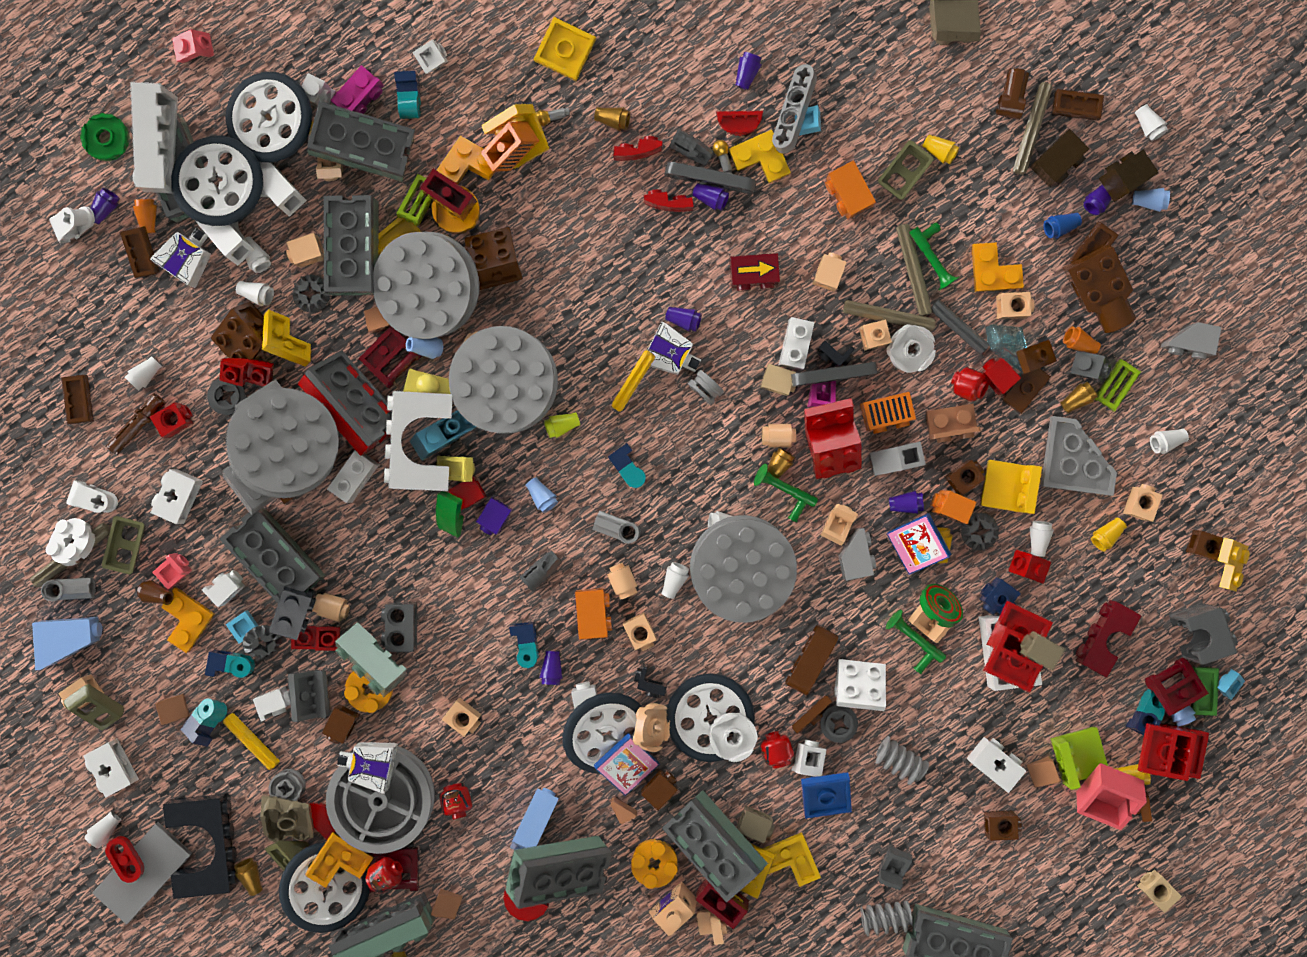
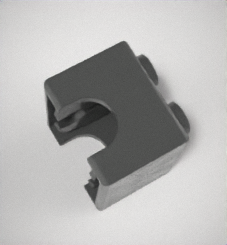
M1201 603L1169 614L1173 627L1178 625L1188 628L1189 632L1193 631L1192 640L1188 644L1179 646L1183 658L1204 665L1237 654L1235 646L1238 645L1235 634L1230 632L1228 626L1230 617L1225 609Z

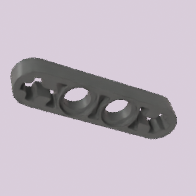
M667 162L664 173L669 178L693 183L700 181L699 184L714 187L723 186L722 188L746 194H754L757 183L755 179L677 162Z
M876 362L795 373L791 374L793 387L870 376L878 374Z

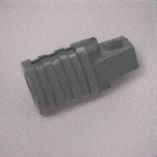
M680 128L669 145V148L703 165L709 162L714 152L702 141L682 131Z
M550 551L519 577L534 592L546 579L551 577L562 561L553 551Z

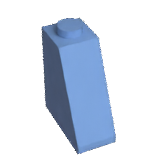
M98 617L42 620L32 623L35 670L51 667L98 642L103 631Z
M537 788L512 840L511 849L516 850L537 846L559 799L555 797L556 793L547 788L542 790Z

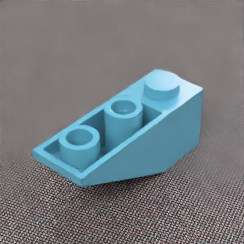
M457 410L452 413L451 418H442L417 432L411 438L410 443L423 461L475 429L476 426L467 421Z

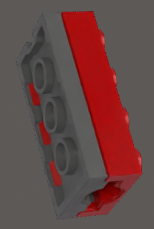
M342 350L308 368L298 385L305 393L316 398L326 407L334 419L337 430L360 456L373 449L378 442L382 443L391 437V435H386L387 420H392V411L387 410V401Z

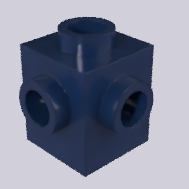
M996 577L991 584L987 583L980 592L982 596L979 600L984 603L982 608L994 616L996 613L1001 614L1007 601L1016 605L1015 601L1021 593L1003 579Z

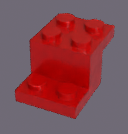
M851 398L804 409L805 436L813 458L815 478H830L837 474L852 473L862 469V442L854 422V405Z
M1007 601L986 644L992 647L993 650L983 671L1030 693L1043 666L1020 653L1022 650L1021 643L1032 631L1046 638L1053 622Z
M1146 723L1137 770L1143 773L1188 781L1189 777L1201 779L1209 732L1166 723H1160V725Z

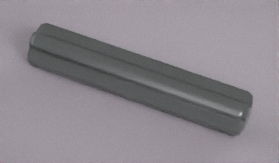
M938 300L931 306L932 312L976 352L982 354L988 349L989 343L942 301Z

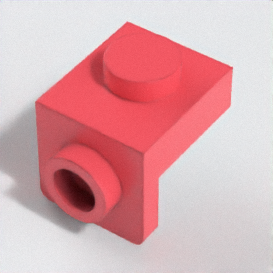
M190 29L172 39L177 62L185 63L198 56L209 58L214 56L209 33Z
M177 553L166 556L167 560L152 572L167 590L172 589L192 571L188 566V560L183 555H178Z

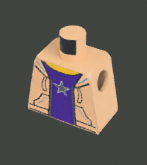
M681 882L656 904L649 913L668 936H671L694 915L697 904L696 896Z

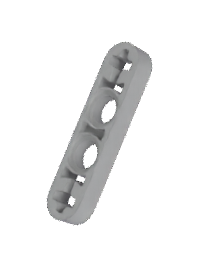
M804 64L795 70L779 116L772 142L777 151L782 154L789 153L795 148L817 82V75L811 65ZM797 94H804L802 101L798 103L793 102V98ZM789 116H797L794 123L786 124V119Z

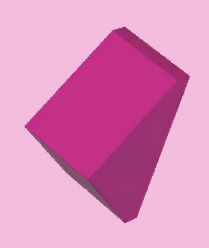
M836 381L811 384L808 408L836 402Z

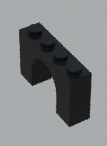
M227 793L170 799L163 804L165 828L198 826L205 829L215 843V855L211 864L178 869L171 875L173 899L230 893L239 883L234 868L237 851L235 846L232 847L231 839L234 836V826L229 821L232 806L231 801L227 800Z

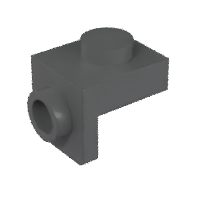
M1077 351L1070 373L1104 383L1105 378H1108L1110 375L1111 364H1109L1110 361L1105 356Z
M890 847L879 866V882L887 887L901 890L903 887V877L912 863V855Z

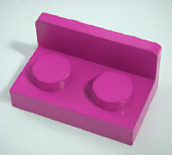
M361 65L330 101L338 107L365 114L367 111L366 106L371 100H376L380 97L384 85L380 79L373 76Z

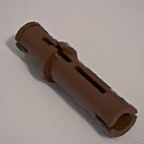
M153 393L144 405L134 411L135 414L114 438L106 444L108 450L119 455L147 423H151L150 416L155 414L166 402L159 395Z

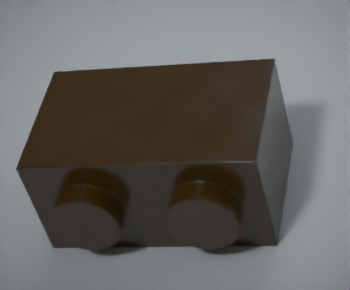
M1068 129L1030 168L1049 187L1055 182L1059 185L1069 176L1067 171L1072 166L1076 169L1086 159L1084 154L1090 148L1071 129Z
M1144 149L1137 154H1134L1133 151L1120 158L1121 164L1118 160L1105 168L1107 173L1099 178L1114 202L1159 173Z

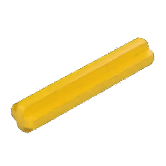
M648 350L643 352L612 402V408L619 412L624 409L655 359L653 353Z
M234 713L229 714L223 720V724L268 770H272L278 765L279 759Z

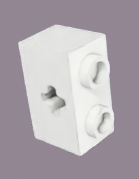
M793 317L788 320L778 366L798 371L804 369L814 322Z
M355 450L327 490L345 503H352L380 464L366 454L360 456Z
M169 469V472H166L162 477L160 492L152 500L151 506L153 508L150 513L174 524H184L203 480L178 469ZM172 492H175V495L178 496L177 500H174L175 497L172 495Z
M983 737L966 759L1009 793L1026 772L1020 766L1022 761L1012 753L1007 756L1002 752L1004 746L994 738L989 741ZM996 759L1001 762L1000 766L994 763Z
M117 738L83 756L86 768L94 775L96 786L104 794L105 798L139 780Z

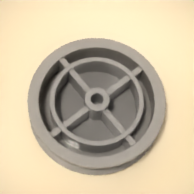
M413 232L402 235L384 248L374 267L373 295L376 305L384 319L394 329L406 336L417 339H430L450 334L468 321L477 305L479 276L475 263L467 250L459 242L447 235L437 232Z
M495 326L476 332L459 347L450 366L449 388L456 408L474 426L495 433H517L537 424L550 410L557 393L558 374L552 355L541 341L518 328Z
M289 388L265 390L245 400L234 412L226 434L227 455L234 473L250 489L274 498L300 496L319 486L331 472L338 451V431L330 412L311 395Z
M737 515L714 523L699 537L691 554L690 576L700 600L715 615L732 622H754L772 615L787 601L796 582L797 562L790 543L775 526L755 516Z
M397 746L390 787L385 794L350 782L348 780L350 768L339 766L328 785L326 808L334 830L346 843L368 853H389L405 847L420 834L432 814L435 790L427 767L415 754Z

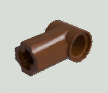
M1019 68L1008 70L1004 90L998 100L1000 106L999 109H996V115L1017 120L1021 119L1026 105L1024 95L1029 78V73L1026 70Z

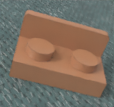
M974 404L925 412L929 438L937 439V443L951 441V436L960 435V439L975 437L974 432L981 431L980 427H977Z

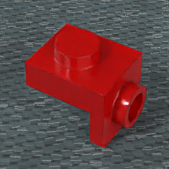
M1016 550L1009 567V572L1044 584L1051 561Z

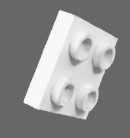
M839 659L834 689L835 697H837V706L884 711L886 708V664Z

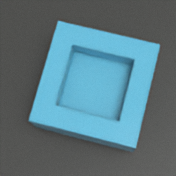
M818 105L808 107L799 136L821 131L820 109Z
M247 610L228 622L226 626L240 644L243 642L245 634L252 628L257 627L258 624Z
M1231 669L1228 674H1224L1220 678L1217 688L1225 697L1232 700L1245 683V680L1239 673Z

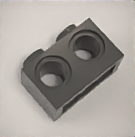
M389 602L385 604V608H382L381 620L385 622V632L381 634V644L385 646V651H416L417 602ZM396 609L403 611V621L395 619L394 611ZM395 633H400L404 636V643L402 645L394 641Z

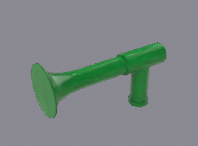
M933 223L923 232L917 226L909 233L936 271L940 280L939 291L957 280L960 276H952L946 271L927 241L931 236L940 232V225Z
M763 464L756 473L754 486H758L761 483L769 484L798 500L793 511L788 516L790 520L796 523L806 504L814 507L818 501L817 497L774 477L768 471L767 464Z
M898 610L887 622L886 629L895 628L900 630L926 652L920 662L913 667L914 670L922 675V672L933 659L941 663L946 658V654L913 630L903 620V611Z

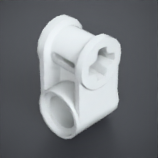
M83 206L74 210L69 207L63 208L49 220L58 242L69 243L71 242L70 239L74 237L78 239L81 234L92 227L95 218L93 211L89 207Z
M78 480L73 481L66 502L71 506L96 513H109L118 506L115 494L97 488L92 484L88 486L86 482Z

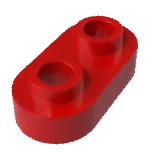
M118 836L107 843L105 854L119 878L126 883H132L139 879L144 873V863L131 841L124 836ZM118 844L123 846V851L118 849ZM130 865L135 867V872L130 869Z

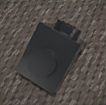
M824 340L816 350L819 352L817 356L824 363H832L835 367H839L841 364L846 366L854 358L851 353L855 348L851 346L841 355Z
M643 663L642 669L637 668L634 682H638L637 689L646 691L645 695L653 698H659V695L665 696L667 684L645 678L648 664Z

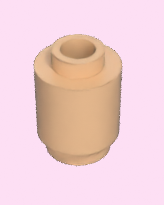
M768 424V426H762V445H768V448L791 447L792 443H796V428H792L791 424Z
M619 563L610 567L611 572L607 576L615 595H618L620 599H624L637 593V584L629 565L624 566L623 563Z
M327 593L323 595L317 594L312 611L316 612L318 616L340 622L342 618H347L350 605H347V599Z

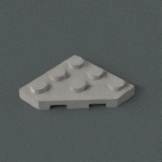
M1050 416L1041 486L1114 496L1117 472L1112 465L1108 464L1093 440L1086 435L1077 419Z

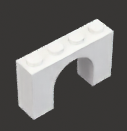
M259 162L263 172L261 197L271 198L290 217L307 200L273 163ZM247 172L238 178L236 182L240 184L246 182L248 178ZM235 193L228 195L226 199L229 206L236 205L239 201V196ZM215 202L210 207H208L207 210L213 208ZM195 221L224 256L237 266L255 250L241 234L238 222L226 226H209Z
M393 391V396H388L387 410L392 411V420H387L386 435H391V442L386 444L385 459H390L389 469L385 468L384 483H389V489L448 491L449 466L420 465L412 462L402 450L401 437L406 426L415 419L422 417L451 418L452 394Z

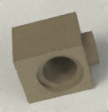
M1032 631L1030 635L1028 634L1023 639L1020 653L1053 671L1065 649Z
M745 805L737 824V829L742 835L765 843L766 838L772 836L775 824H772L773 819L771 815Z

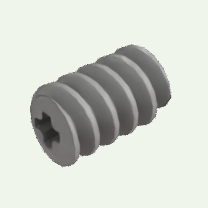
M889 736L882 741L876 753L875 763L878 765L884 760L883 768L886 770L893 766L891 774L894 775L900 771V780L908 776V785H911L914 781H920L929 767L928 761L922 762L920 756L914 757V753L911 750L906 752V747L903 745L898 747V742L895 740L891 741Z
M904 901L903 907H901L899 902H894L893 909L890 903H885L884 910L880 904H876L875 910H873L871 905H866L865 912L860 906L862 926L867 937L870 936L871 929L874 930L877 936L879 935L880 928H883L887 935L890 927L893 928L896 934L898 933L899 926H902L904 932L908 931V925L912 926V914L908 901Z

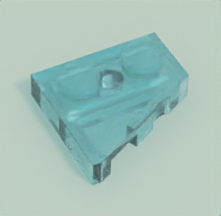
M997 324L985 327L987 342L991 351L1023 373L1016 355V351L1027 347L1022 327Z

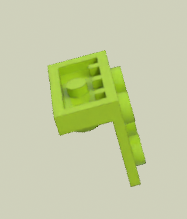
M1095 726L1050 738L1062 782L1070 790L1081 788L1079 781L1087 779L1100 763L1108 766L1099 731Z

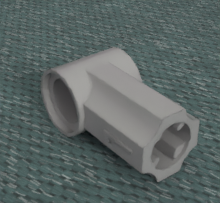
M599 511L592 529L628 544L638 540L641 533L640 527L636 523L603 511ZM626 526H632L635 529L636 534L633 539H627L623 535V530Z
M93 577L59 578L47 581L41 587V594L47 601L94 598L96 592ZM54 584L60 588L58 596L53 592Z

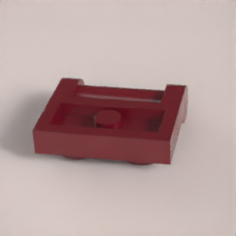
M390 326L358 359L390 389L394 385V381L415 360L418 361L422 355L409 352L386 376L382 370L404 348L406 349L407 341L400 332Z
M1183 657L1176 660L1174 665L1156 675L1151 674L1145 678L1146 686L1153 690L1169 716L1209 694L1190 663ZM1178 673L1184 675V679L1167 689L1162 684V682Z
M418 847L401 848L389 853H370L373 856L370 866L384 857H390L401 864L403 873H410V879L402 880L398 886L391 890L410 889L411 892L419 890Z

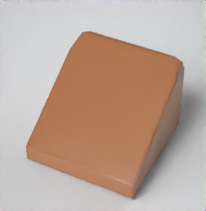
M378 307L364 311L369 333L382 331L391 326L384 319Z
M184 694L166 698L155 703L161 725L190 716Z
M1049 757L1026 765L1034 787L1061 782L1054 762Z
M617 797L611 799L610 805L619 823L624 824L637 817L636 809Z
M440 889L431 915L455 919L463 896Z

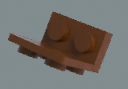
M510 227L464 239L466 250L472 257L478 272L479 290L523 279Z
M251 301L236 306L226 315L211 336V340L228 358L254 360L263 346L264 316Z

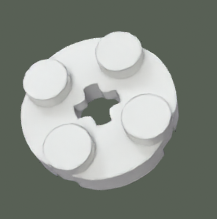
M907 324L897 330L891 338L892 343L887 347V354L890 356L893 365L907 373L925 370L932 363L936 353L933 343L935 339L932 333L926 328L917 325ZM915 343L916 345L914 348L916 352L908 353L909 345H913Z
M77 518L67 521L60 520L56 524L55 531L46 547V553L54 561L62 565L73 566L78 564L75 561H78L80 558L85 559L94 546L95 534L91 532V525Z
M724 714L711 725L710 744L715 754L720 758L722 757L731 762H738L749 757L754 751L753 748L758 738L757 731L750 719L743 714ZM730 732L740 734L737 737L736 743H733L732 740L727 741Z

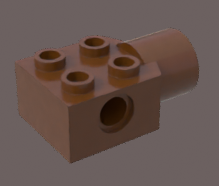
M1105 245L1063 267L1082 309L1096 314L1104 333L1117 331L1136 320V316L1127 299L1132 293L1133 288L1114 247Z

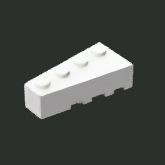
M131 82L134 150L133 182L135 187L143 192L173 194L171 174L175 163L178 97L161 84Z

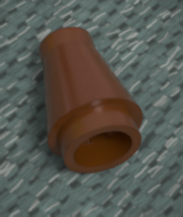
M153 580L142 582L137 589V596L144 603L169 605L174 599L172 591L165 589Z

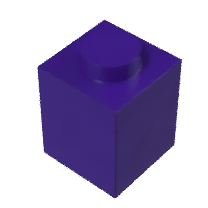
M491 498L476 521L481 525L479 529L488 535L493 533L499 534L513 509L496 498Z

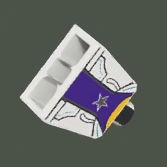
M197 227L189 238L176 232L150 260L186 285L195 288L211 256L208 251L201 247L208 236Z
M661 322L648 348V351L655 355V359L650 367L678 375L682 366L695 372L701 359L689 354L693 343L666 323Z
M360 742L354 746L353 753L340 751L337 766L350 768L348 775L350 782L385 794L390 787L398 743Z

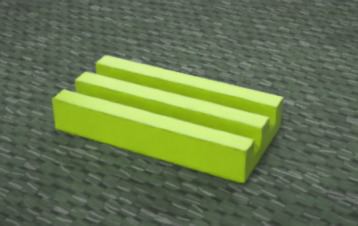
M417 174L396 213L397 217L404 218L409 223L413 222L418 227L433 201L426 197L419 212L414 217L425 196L420 191L409 213L405 212L420 183L426 179V177Z
M1119 359L1109 377L1099 389L1098 397L1094 400L1107 406L1111 411H1116L1141 371L1124 360ZM1123 366L1124 370L1120 374L1119 378L1117 379V381L1115 382L1107 396L1103 398V395L1105 394V392L1107 391V389L1109 388V386L1111 385V383L1113 382V380L1115 379L1118 372ZM1128 372H1132V375L1113 403L1109 402Z

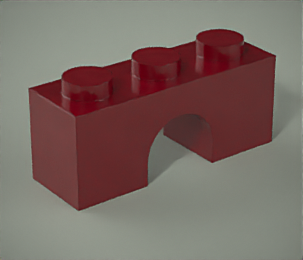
M1112 600L1102 605L1099 611L1101 616L1097 623H1093L1087 633L1089 637L1086 643L1081 644L1077 649V659L1075 660L1106 678L1119 658L1107 649V638L1114 632L1131 636L1142 615Z

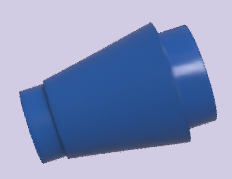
M1077 212L1050 216L1048 220L1044 221L1045 234L1048 238L1058 239L1081 226L1082 219Z

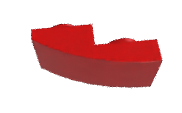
M645 136L644 139H639L638 148H634V145L627 143L614 146V161L638 160L655 155L662 151V141H659L654 136Z
M661 189L648 191V195H644V204L652 208L671 212L693 211L692 197L687 198L686 195L675 196L671 201L668 200L667 192H662Z
M222 358L220 361L219 381L242 387L246 382L264 387L273 380L274 364L252 359Z
M307 625L305 633L300 632L297 640L291 639V649L335 651L337 649L335 641L340 638V627Z

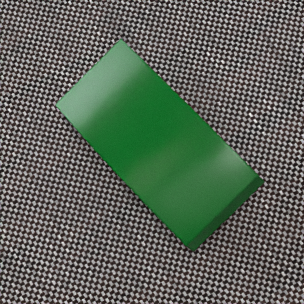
M441 491L438 493L436 501L437 526L439 529L458 538L461 535L464 516L460 515L463 500L446 491Z

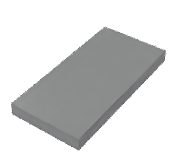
M159 822L134 846L144 863L143 875L132 883H126L119 878L113 869L92 892L126 925L171 878V875L193 854ZM130 865V869L135 872V867Z

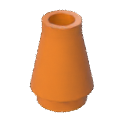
M154 199L134 200L135 206L132 207L139 227L145 226L147 233H156L157 205H155Z
M1070 327L1063 337V343L1069 349L1097 354L1101 347L1100 342L1093 339L1080 327Z

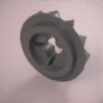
M312 274L301 276L294 283V288L291 292L294 303L306 312L322 310L330 299V294L324 292V279ZM310 284L312 290L320 293L312 296L311 303L309 297L302 294V292L309 291Z
M219 379L210 385L207 393V399L211 408L223 415L233 414L235 412V405L247 397L244 386L219 381ZM224 390L234 392L230 397L231 403L228 400L219 401L224 396Z
M975 513L971 515L968 524H962L961 536L968 547L974 550H986L993 547L996 540L999 539L1000 528L996 520L990 515ZM979 524L984 529H990V531L983 534L982 539L979 535L971 534L978 530Z
M268 625L254 627L243 638L244 651L251 658L257 656L262 659L266 655L271 657L272 651H279V645L282 644L281 635L270 633V626ZM258 638L266 642L267 645L264 647L259 644Z
M829 706L822 713L823 717L821 718L820 726L822 733L827 739L842 743L850 740L855 735L858 729V719L849 707ZM843 716L842 722L848 728L838 727L835 730V724L831 718L839 720Z

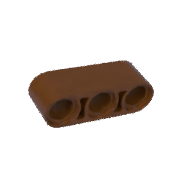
M818 624L813 629L814 634L810 635L801 651L803 652L802 656L799 655L791 669V676L788 675L785 681V685L805 696L812 689L839 637Z

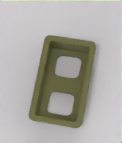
M909 140L878 179V183L896 198L902 200L930 166L934 158L916 143ZM909 154L920 161V165L914 172H911L902 164ZM893 173L899 174L906 181L900 190H896L888 184V180Z
M119 516L113 518L102 561L103 568L125 574H132L134 572L145 531L144 523ZM125 526L138 529L135 541L122 538ZM122 548L132 552L129 564L116 560L118 549Z
M89 684L84 685L63 701L68 711L101 731L120 719L124 713V706ZM86 702L96 706L87 713L78 709ZM103 713L110 715L102 722L96 720Z

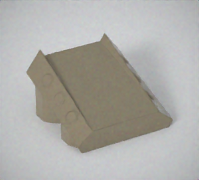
M978 0L930 1L931 33L939 45H948L951 41H961L963 43L980 41L981 30Z
M267 794L262 795L261 822L264 835H267L270 841H283L286 837H293L295 840L314 838V824L310 804Z

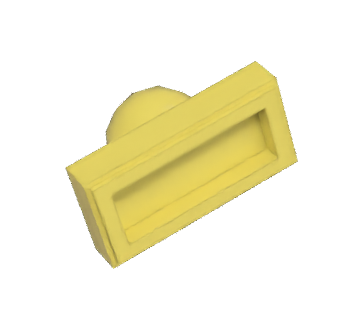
M409 369L403 392L451 394L449 379Z
M437 456L438 466H449V480L472 482V476L475 473V464L472 457Z

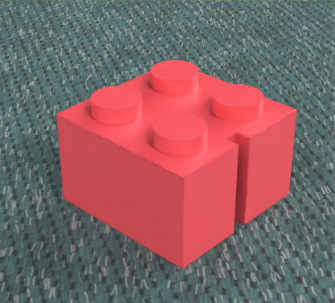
M1102 763L1095 768L1080 786L1081 788L1076 791L1077 813L1122 830L1132 819V814L1136 815L1146 803L1144 780Z

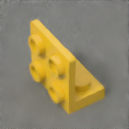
M514 104L481 125L485 134L497 135L508 122L529 123L539 142L514 168H519L549 150V145L533 104Z
M988 460L981 506L1035 514L1042 467Z

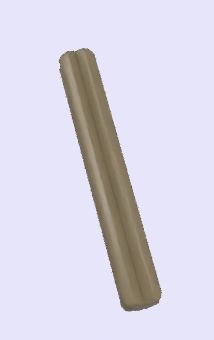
M1042 82L1038 87L1014 164V173L1024 175L1027 172L1053 88L1049 83Z
M899 225L896 227L918 313L920 316L931 314L932 309L914 240L909 233L911 231L910 225Z
M846 300L843 305V313L878 321L886 320L887 323L896 325H917L926 328L930 332L934 331L936 320L933 318Z
M106 523L99 524L91 531L95 534L94 546L109 535L111 529ZM53 560L33 575L30 581L35 587H42L45 582L50 581L68 566Z

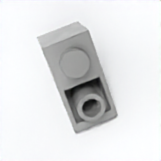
M1199 322L1190 324L1161 344V348L1168 349L1169 354L1183 355V352L1192 354L1191 358L1206 360V357L1216 355L1222 327Z
M913 442L869 453L874 476L926 465L921 442Z
M856 528L838 556L842 576L846 581L874 575L873 569H876V561L874 555L869 553L868 546L871 545V538L869 532H865L864 528Z

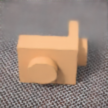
M317 157V179L324 178L325 181H334L338 177H342V164Z
M836 504L826 520L821 536L842 546L858 514L848 506Z
M921 604L908 619L911 624L935 643H938L950 629L939 626L937 624L938 621L935 619H929L922 610Z
M709 910L697 911L700 935L713 934L714 945L724 944L723 934H728L726 923Z

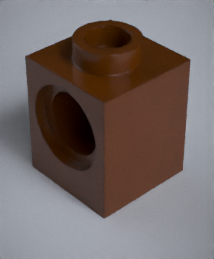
M966 460L944 476L956 494L961 496L985 480L983 468L977 461L973 462L972 460ZM965 470L971 473V480L968 483L962 480V473Z
M1193 530L1186 552L1219 562L1218 558L1224 538L1204 531ZM1208 541L1212 543V549L1210 552H1207L1206 550V544Z
M341 704L334 707L322 734L326 735V738L335 744H343L348 740L360 714Z
M660 769L641 789V795L659 811L678 791L677 779L670 772L664 773Z
M1012 810L984 812L985 836L990 841L1019 840L1018 832L1022 830V823L1020 817ZM1002 821H1008L1007 827L999 830V824Z

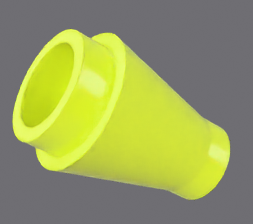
M576 412L548 416L549 419L544 420L549 438H558L573 428L580 426Z

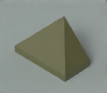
M277 841L267 846L264 850L284 871L292 858L306 847H309L307 841Z

